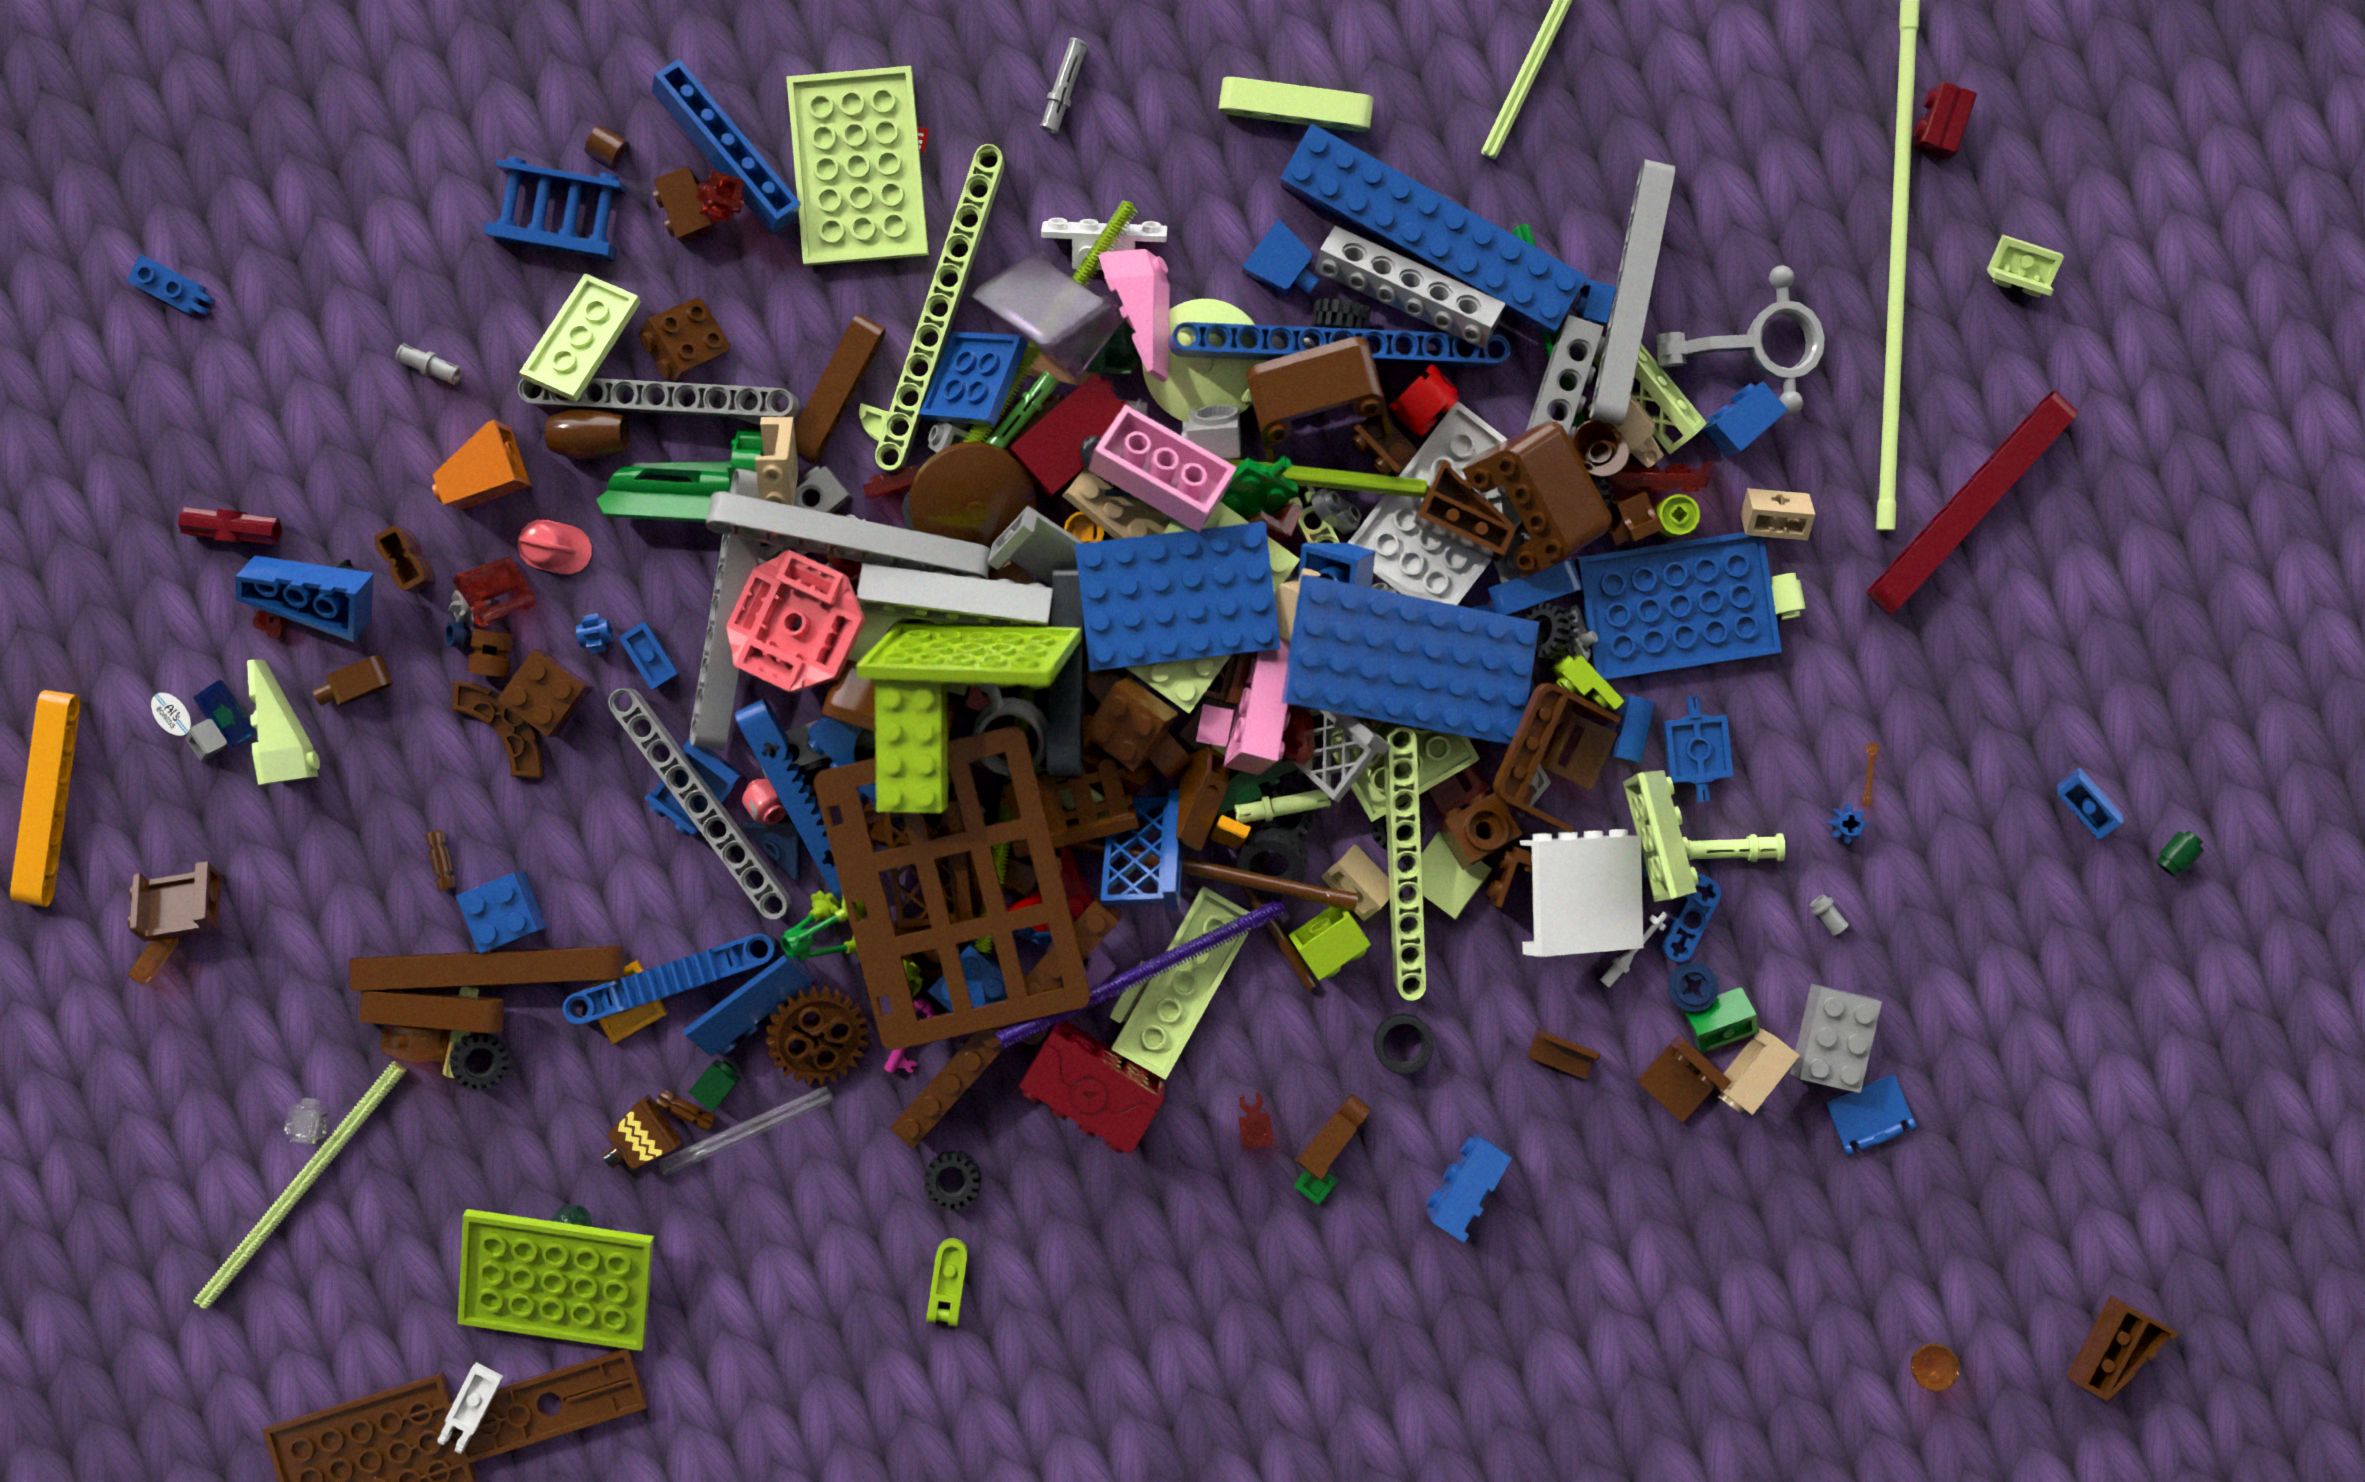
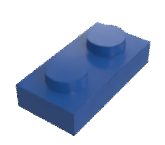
M643 621L618 637L651 690L659 688L680 674L647 621Z

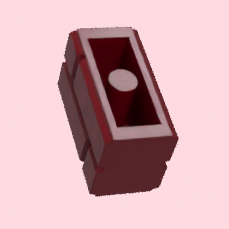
M1941 82L1934 90L1930 89L1923 102V107L1927 108L1924 119L1920 118L1913 131V137L1917 138L1914 145L1915 149L1932 153L1944 159H1950L1956 155L1977 93L1965 88H1959V86L1947 82Z

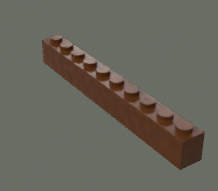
M1101 894L1095 898L1073 923L1083 961L1123 916L1114 906H1102L1100 901ZM1054 945L1024 977L1029 995L1057 989L1063 984ZM1013 1024L975 1032L901 1113L889 1129L913 1149L1003 1050L996 1032L999 1034L1000 1030L1001 1032L1003 1029L1006 1031V1028H1009L1011 1025L1013 1027Z

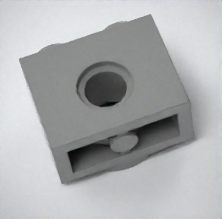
M1212 405L1198 410H1189L1188 421H1183L1181 436L1221 459L1240 457L1241 426L1239 406Z

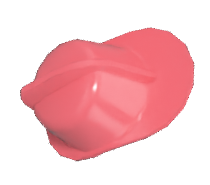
M535 520L528 523L522 529L518 538V550L521 558L528 565L541 570L559 574H574L587 566L592 556V545L588 536L581 529L572 525L550 520Z

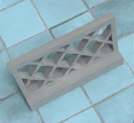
M1287 705V712H1290V720L1287 733L1281 739L1282 742L1286 743L1283 754L1338 803L1378 752L1384 756L1391 746L1359 717L1305 708V711L1295 713V705ZM1324 714V727L1313 729V716ZM1305 718V731L1295 733V720ZM1342 730V744L1331 746L1332 732ZM1324 734L1323 748L1313 750V736ZM1305 738V752L1294 754V741ZM1361 747L1364 750L1363 754L1356 762L1350 763V749ZM1342 751V765L1331 767V753ZM1323 755V769L1313 771L1312 757ZM1342 772V781L1334 790L1331 788V774Z

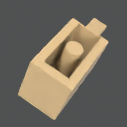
M1631 394L1623 425L1614 426L1622 433L1626 440L1629 453L1633 454L1649 468L1659 461L1664 454L1652 436L1655 432L1656 423ZM1592 404L1587 407L1590 411Z

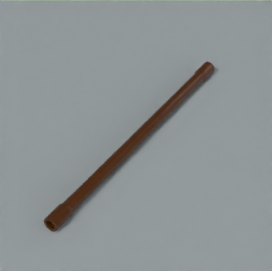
M992 815L990 825L997 824L998 815ZM1095 838L1071 844L1069 847L1070 849L1104 856L1106 840ZM1133 846L1127 852L1136 858L1146 849ZM1152 855L1142 864L1155 867L1160 863V860ZM1121 856L1120 858H1118V859L1127 861V860H1126L1124 857H1122V856ZM1182 858V873L1319 902L1329 907L1352 912L1356 910L1359 893L1336 888H1324L1195 859Z

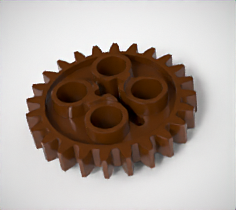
M811 986L810 994L805 995L802 989H798V999L795 1000L792 996L787 995L789 1005L785 1006L778 1003L777 1007L781 1014L770 1015L771 1021L775 1024L766 1027L767 1033L771 1035L766 1038L767 1046L772 1047L768 1050L770 1058H776L774 1060L775 1067L777 1069L783 1067L782 1071L785 1077L794 1072L793 1077L796 1083L803 1076L809 1086L814 1078H818L820 1085H824L825 1077L827 1076L833 1082H836L837 1072L847 1076L845 1068L847 1065L857 1067L854 1056H864L863 1050L859 1046L868 1045L866 1037L862 1036L869 1033L867 1025L863 1024L867 1021L864 1013H859L861 1009L858 1003L851 1005L852 998L849 994L841 999L842 994L838 988L832 995H830L827 986L823 987L821 993H817L815 987ZM808 1012L817 1013L813 1020H803V1017ZM835 1024H845V1027L841 1031H831V1028ZM793 1025H798V1026H800L802 1029H800V1028H792V1026H793ZM794 1040L804 1041L798 1048L789 1047L790 1043ZM833 1042H834V1043H842V1045H841V1046H837V1045H834ZM828 1050L832 1052L825 1059L818 1058L822 1051Z

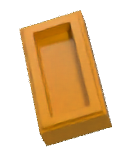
M1221 815L1210 838L1225 846L1239 850L1247 838L1251 827Z

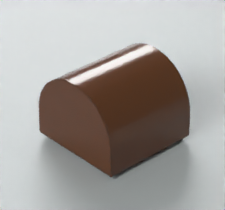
M599 125L589 135L584 151L590 157L615 170L630 143Z

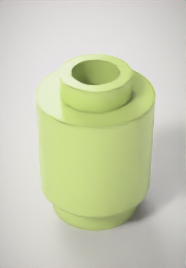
M1796 573L1771 577L1776 615H1781L1782 620L1800 617V611L1805 610L1806 607L1801 582L1797 580Z

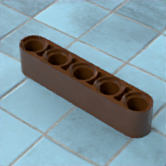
M859 313L855 315L794 427L797 454L812 462H816L819 459L885 336V327Z
M388 989L360 991L359 1022L498 1033L503 1032L505 1000Z

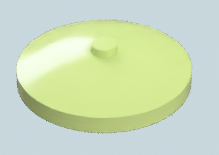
M1215 299L1190 300L1169 310V336L1175 327L1183 322L1256 325L1239 308ZM1186 333L1177 334V340L1181 345L1190 346L1192 344L1189 335ZM1216 334L1209 335V342L1212 346L1217 348L1223 346L1220 336ZM1240 336V343L1243 347L1248 349L1254 348V342L1249 336ZM1169 349V374L1167 381L1162 382L1149 374L1143 362L1142 367L1146 385L1158 405L1176 419L1188 421L1189 410H1198L1212 405L1239 406V414L1245 411L1252 404L1244 403L1241 400L1242 392L1247 385L1246 374L1252 366L1268 360L1176 356Z

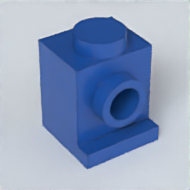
M1585 279L1580 288V291H1584L1585 295H1579L1575 312L1580 313V319L1604 326L1608 321L1616 286Z

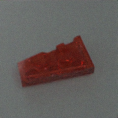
M1702 462V468L1691 469L1685 463L1667 466L1665 470H1659V466L1656 465L1649 468L1645 465L1625 466L1621 472L1611 476V486H1619V489L1624 491L1637 490L1638 486H1650L1652 491H1668L1669 487H1682V491L1699 492L1701 488H1706L1713 474V462Z

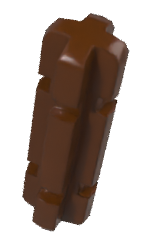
M443 830L426 833L427 846H431V850L428 851L434 875L437 874L438 879H435L437 889L445 891L455 888L454 875L451 876L450 871L453 870L448 848L444 847L443 843L446 842Z
M663 1090L656 1100L657 1107L665 1111L671 1110V1114L690 1124L696 1123V1127L704 1131L710 1130L716 1118L715 1115L707 1111L701 1112L700 1107L680 1097L674 1098L675 1095L667 1090Z

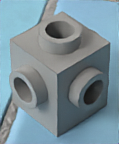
M938 421L929 433L928 447L937 453L948 446L963 443L965 437L968 436L967 434L970 433L968 430L969 424Z

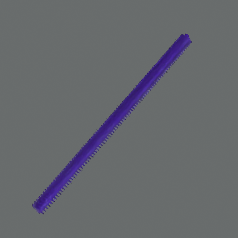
M1280 899L1261 906V908L1255 909L1254 912L1251 911L1247 915L1240 916V918L1238 917L1226 923V925L1223 924V926L1205 933V935L1202 934V936L1192 939L1191 942L1188 941L1184 945L1181 944L1177 948L1171 949L1170 952L1167 951L1163 955L1156 956V959L1154 957L1149 962L1142 963V966L1139 964L1138 967L1135 966V968L1125 971L1124 974L1122 972L1117 977L1110 978V981H1104L1103 985L1099 983V986L1098 984L1095 987L1093 986L1092 989L1090 988L1091 997L1086 1006L1089 1009L1091 1008L1090 1004L1095 1007L1094 1003L1098 1005L1097 1001L1100 1004L1102 1003L1101 999L1105 1002L1104 997L1109 1000L1108 995L1110 998H1112L1111 994L1114 997L1116 996L1115 992L1120 995L1119 991L1123 993L1122 989L1125 992L1126 987L1130 990L1129 985L1134 988L1133 983L1135 986H1137L1136 982L1141 985L1140 980L1142 983H1144L1143 979L1147 982V977L1151 980L1150 975L1155 978L1154 973L1158 976L1157 972L1162 975L1161 970L1166 973L1165 968L1169 971L1168 967L1172 970V965L1176 968L1175 963L1180 966L1179 962L1183 965L1182 960L1187 963L1186 958L1190 961L1189 957L1193 960V955L1197 958L1196 953L1201 956L1200 952L1204 955L1203 950L1208 953L1207 948L1211 951L1210 947L1214 950V945L1218 948L1217 943L1222 946L1221 942H1223L1225 945L1224 940L1229 943L1228 938L1231 941V937L1236 939L1235 935L1239 938L1238 933L1243 936L1242 931L1246 935L1245 930L1250 933L1249 928L1252 931V927L1257 929L1256 925L1260 928L1259 923L1264 926L1263 921L1265 924H1267L1266 920L1271 923L1270 918L1272 921H1274L1273 917L1277 920L1276 915L1281 918L1280 913L1285 916L1284 911L1286 914L1287 911ZM1075 1009L1020 1023L1017 1022V1026L1013 1024V1027L1011 1025L1009 1028H1006V1031L1005 1029L1002 1032L1000 1030L999 1034L996 1032V1035L1004 1050V1046L1008 1048L1007 1043L1011 1047V1042L1014 1045L1015 1041L1019 1043L1018 1038L1020 1041H1023L1022 1037L1026 1039V1036L1029 1038V1033L1031 1036H1034L1033 1032L1037 1034V1031L1040 1033V1028L1042 1031H1044V1027L1048 1029L1047 1024L1049 1027H1051V1023L1055 1026L1054 1021L1059 1024L1058 1019L1060 1022H1062L1061 1018L1065 1021V1016L1069 1019V1015L1073 1017L1072 1012L1076 1016V1011L1078 1014H1080V1011Z

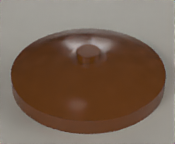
M985 442L958 443L934 454L922 465L916 474L909 496L910 514L917 532L984 545L990 548V550L992 543L1027 506L1036 511L1035 489L1024 465L1009 451Z

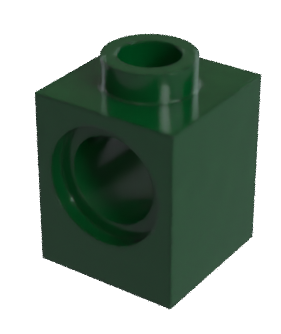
M717 1059L711 1063L688 1093L713 1112L741 1078L737 1075L738 1070L726 1060L721 1062Z

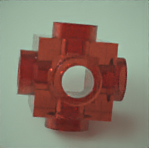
M712 170L706 182H700L697 190L696 201L700 202L699 214L706 215L715 222H730L735 212L740 213L743 206L744 195L741 194L743 179Z

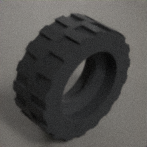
M1276 827L1262 828L1258 832L1250 834L1249 838L1244 841L1237 860V869L1273 876L1264 873L1259 868L1258 857L1265 851H1276L1287 859L1288 868L1283 874L1273 877L1303 883L1309 862L1307 861L1308 852L1307 850L1305 851V845L1297 839L1295 834H1291L1285 829H1276ZM1246 887L1257 896L1261 895L1267 899H1281L1283 896H1286Z

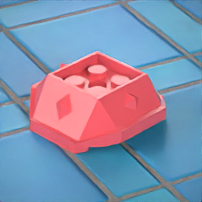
M787 550L780 554L779 557L769 560L752 570L726 625L733 652L734 666L789 692L796 693L839 679L866 620L849 578L846 575L791 550ZM802 618L801 628L794 632V623L797 619Z

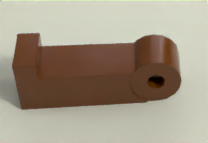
M1350 1094L1310 1140L1294 1162L1315 1179L1321 1180L1327 1173L1328 1167L1356 1132L1357 1127L1367 1117L1371 1108L1354 1094Z

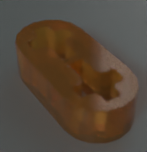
M174 937L151 941L130 969L128 976L141 986L147 984L176 948L179 938Z

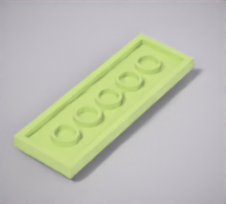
M1202 886L1165 953L1250 912ZM1245 930L1246 935L1242 931L1243 936L1238 933L1239 938L1236 935V939L1231 937L1232 941L1228 938L1229 943L1224 940L1225 945L1223 942H1221L1222 946L1217 943L1218 948L1214 945V950L1212 947H1210L1211 951L1207 948L1208 953L1203 950L1204 955L1201 952V956L1196 953L1197 958L1193 955V960L1191 957H1189L1190 961L1186 958L1187 963L1182 960L1183 965L1180 962V966L1175 963L1176 968L1172 965V970L1170 967H1168L1169 971L1165 968L1166 973L1161 970L1162 975L1157 972L1158 976H1156L1154 973L1155 978L1151 976V980L1148 981L1113 1043L1111 1050L1166 1080L1247 937L1248 931Z

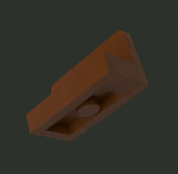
M1537 1027L1526 1056L1586 1080L1594 1058L1599 1060L1601 1053L1596 1049Z

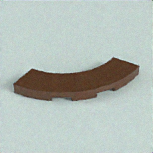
M453 680L452 711L474 716L490 725L497 732L508 754L510 776L544 778L543 754L532 726L500 703L497 699L501 694L480 684Z

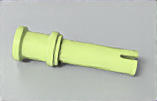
M1777 833L1775 837H1757L1756 834H1750L1746 839L1688 840L1691 854L1687 855L1689 860L1747 858L1748 861L1757 862L1758 859L1776 858L1777 861H1784L1785 840L1782 833Z

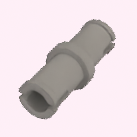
M403 343L396 352L395 359L397 362L420 370V374L429 377L433 375L452 385L458 383L461 378V366L444 361L431 351L425 353Z

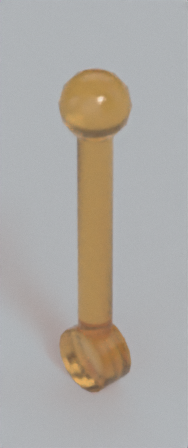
M1870 742L1865 747L1869 755L1865 793L1861 797V803L1866 807L1871 806L1873 803L1871 787L1875 754L1879 752V745L1876 742Z

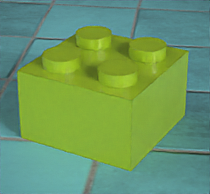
M1328 907L1289 934L1294 945L1318 980L1334 976L1340 971L1341 965L1349 960L1359 959L1366 953V948L1371 946L1348 910Z

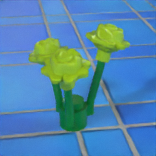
M818 891L817 894H812L811 900L813 902L811 906L813 910L808 913L809 916L794 928L785 931L784 935L781 936V945L786 955L790 959L797 957L799 962H802L812 957L845 952L846 954L854 953L860 962L854 936H852V941L844 942L843 945L810 951V947L814 945L812 935L837 921L841 923L847 919L849 920L844 897L842 908L840 909V902L832 893L824 894L822 891ZM864 901L854 902L859 921L867 915ZM820 919L825 920L810 929H804L812 922H817Z

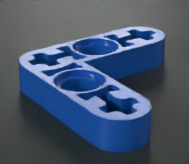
M1641 853L1642 876L1648 879L1647 868L1643 864L1644 856ZM1697 872L1698 886L1707 887L1710 884L1709 890L1713 893V896L1711 898L1705 897L1704 900H1701L1702 894L1698 891L1683 896L1685 900L1662 945L1665 956L1676 962H1684L1690 958L1721 897L1719 884ZM1690 911H1695L1700 917L1698 926L1693 929L1687 928L1684 924V916ZM1678 928L1683 932L1693 934L1691 940L1688 937H1684L1681 946L1685 948V951L1683 953L1677 952L1674 956V949L1670 946L1672 942L1678 943L1682 937V934L1676 933Z

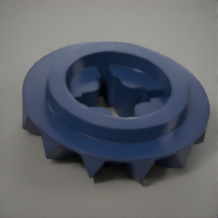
M1684 963L1678 966L1669 977L1668 991L1672 1002L1682 1010L1691 1012L1705 1010L1717 998L1719 985L1716 975L1709 967L1702 963ZM1684 976L1692 982L1704 980L1700 984L1701 986L1698 987L1699 996H1696L1693 992L1686 993L1685 995L1682 994L1688 986Z

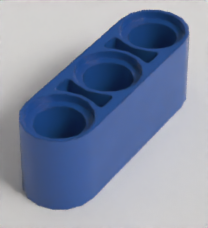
M1571 559L1523 579L1518 577L1488 588V592L1495 612L1508 615L1583 589L1574 561Z

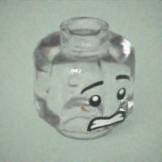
M301 1098L300 1104H292L288 1107L284 1133L291 1137L290 1142L316 1145L317 1140H321L326 1136L330 1111L326 1107L320 1106L321 1100Z

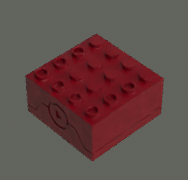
M1061 1018L1062 1022H1060L1058 1019L1059 1024L1055 1022V1026L1050 1030L1026 1070L1019 1088L1024 1090L1022 1094L1036 1104L1043 1101L1051 1106L1050 1112L1058 1118L1067 1121L1069 1117L1079 1123L1078 1129L1086 1135L1094 1138L1097 1134L1107 1140L1105 1145L1114 1152L1122 1154L1125 1151L1131 1155L1164 1101L1165 1080L1111 1050L1110 1046L1071 1022L1064 1021L1063 1018Z

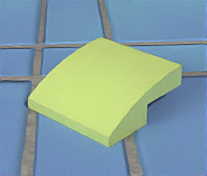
M1438 831L1421 854L1423 896L1451 917L1457 919L1493 869L1479 861L1469 868L1462 870L1441 833Z

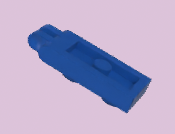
M142 254L139 255L126 282L192 316L195 311L206 316L210 310L199 305L201 299L212 305L215 301L214 298L204 294L207 289L206 287Z

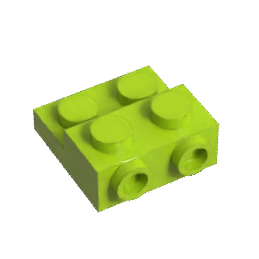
M1581 655L1564 656L1562 661H1557L1551 667V670L1554 672L1553 675L1558 679L1555 684L1578 696H1584L1588 693L1585 696L1588 701L1606 710H1616L1624 702Z

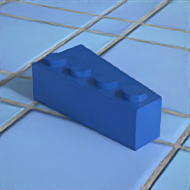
M254 556L236 575L235 600L354 642L371 622L374 573Z

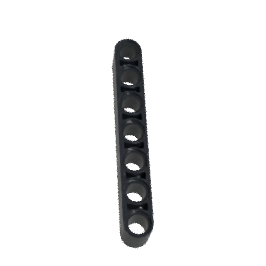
M1054 566L1051 627L1081 628V641L1049 684L1048 779H1081L1083 768L1086 635L1078 567Z

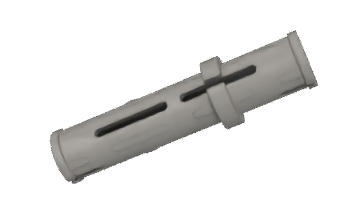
M1073 37L1069 39L1053 90L1047 95L1046 100L1048 104L1039 125L1046 132L1058 134L1064 112L1070 108L1071 100L1069 98L1086 49L1089 46L1083 40Z

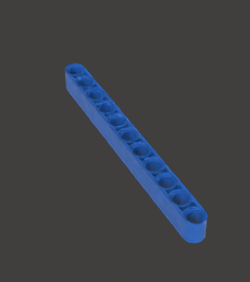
M1203 322L1180 323L1175 327L1168 339L1169 349L1176 356L1273 360L1307 350L1303 346V338L1313 340L1315 346L1319 347L1333 343L1335 339L1344 340L1351 337H1362L1372 341L1377 347V353L1372 354L1375 365L1429 367L1433 364L1435 367L1471 369L1495 368L1509 357L1511 350L1507 339L1499 335H1492L1485 348H1481L1451 333ZM1186 333L1190 336L1192 344L1190 346L1181 345L1177 340V334ZM1216 334L1220 336L1223 346L1218 348L1212 346L1209 342V335ZM1240 336H1249L1254 342V348L1248 349L1243 347L1240 343ZM1272 337L1281 338L1284 341L1285 349L1278 350L1274 348L1271 342ZM1396 342L1405 344L1407 355L1397 352ZM1427 343L1436 346L1437 356H1431L1427 352ZM1457 344L1466 347L1468 351L1467 358L1458 354ZM1488 346L1496 348L1498 352L1497 359L1489 356L1487 352Z

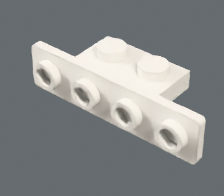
M1052 218L1043 222L1041 237L1072 239V269H1078L1093 244L1096 243L1095 241L1100 236V233L1104 230L1106 223H1098L1094 219H1083L1079 223L1067 222L1063 218ZM1126 221L1129 226L1124 224L1127 229L1122 227L1125 232L1120 230L1123 235L1118 234L1120 237H1116L1118 242L1114 240L1113 242L1116 245L1111 244L1114 248L1109 247L1112 251L1107 250V252L1135 250V241L1166 242L1167 226H1161L1160 223L1154 221H1147L1142 223V225H1133Z

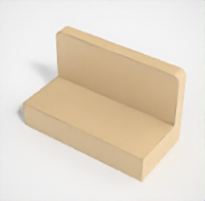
M1356 844L1350 847L1344 856L1321 876L1331 888L1359 893L1355 913L1363 921L1380 910L1390 898L1389 878Z

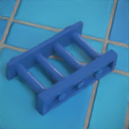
M508 157L507 161L496 159L495 166L504 173H508L501 218L497 219L496 223L486 221L484 228L486 236L496 241L615 261L617 249L608 243V238L605 237L613 192L627 193V187L619 181L618 176L600 173V177L526 165V160L516 157ZM521 176L539 179L532 222L528 224L527 228L516 227V222H513ZM552 181L570 184L562 229H559L558 234L546 232L547 228L544 227ZM582 187L601 189L593 235H589V239L578 238V234L575 232Z

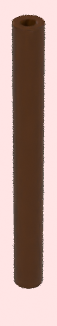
M1240 886L1254 909L1266 905L1260 895L1257 896L1252 890L1247 889L1245 886ZM1273 917L1274 921L1270 918L1271 923L1266 920L1267 924H1265L1263 921L1306 990L1309 991L1318 984L1275 917Z

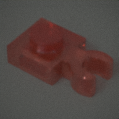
M1259 1091L1256 1092L1257 1101L1254 1105H1247L1243 1094L1239 1096L1240 1107L1247 1113V1116L1238 1117L1244 1150L1275 1144L1269 1112H1259L1263 1104L1262 1095Z

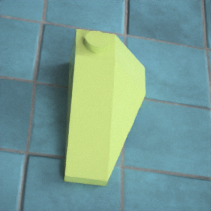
M247 660L249 696L252 702L256 704V710L254 715L250 716L251 726L255 727L258 732V742L252 743V754L258 785L285 783L318 777L317 770L320 768L319 756L313 750V745L265 660Z

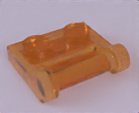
M1570 712L1568 718L1563 722L1547 758H1543L1540 765L1550 772L1591 790L1618 733ZM1575 725L1583 728V731L1566 767H1563L1557 763Z

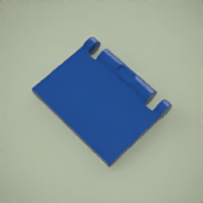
M1895 1074L1862 1086L1861 1093L1849 1091L1824 1101L1847 1157L1854 1154L1849 1144L1851 1141L1855 1140L1859 1151H1863L1903 1135L1904 1131L1899 1123L1903 1120L1906 1121L1910 1131L1917 1129Z

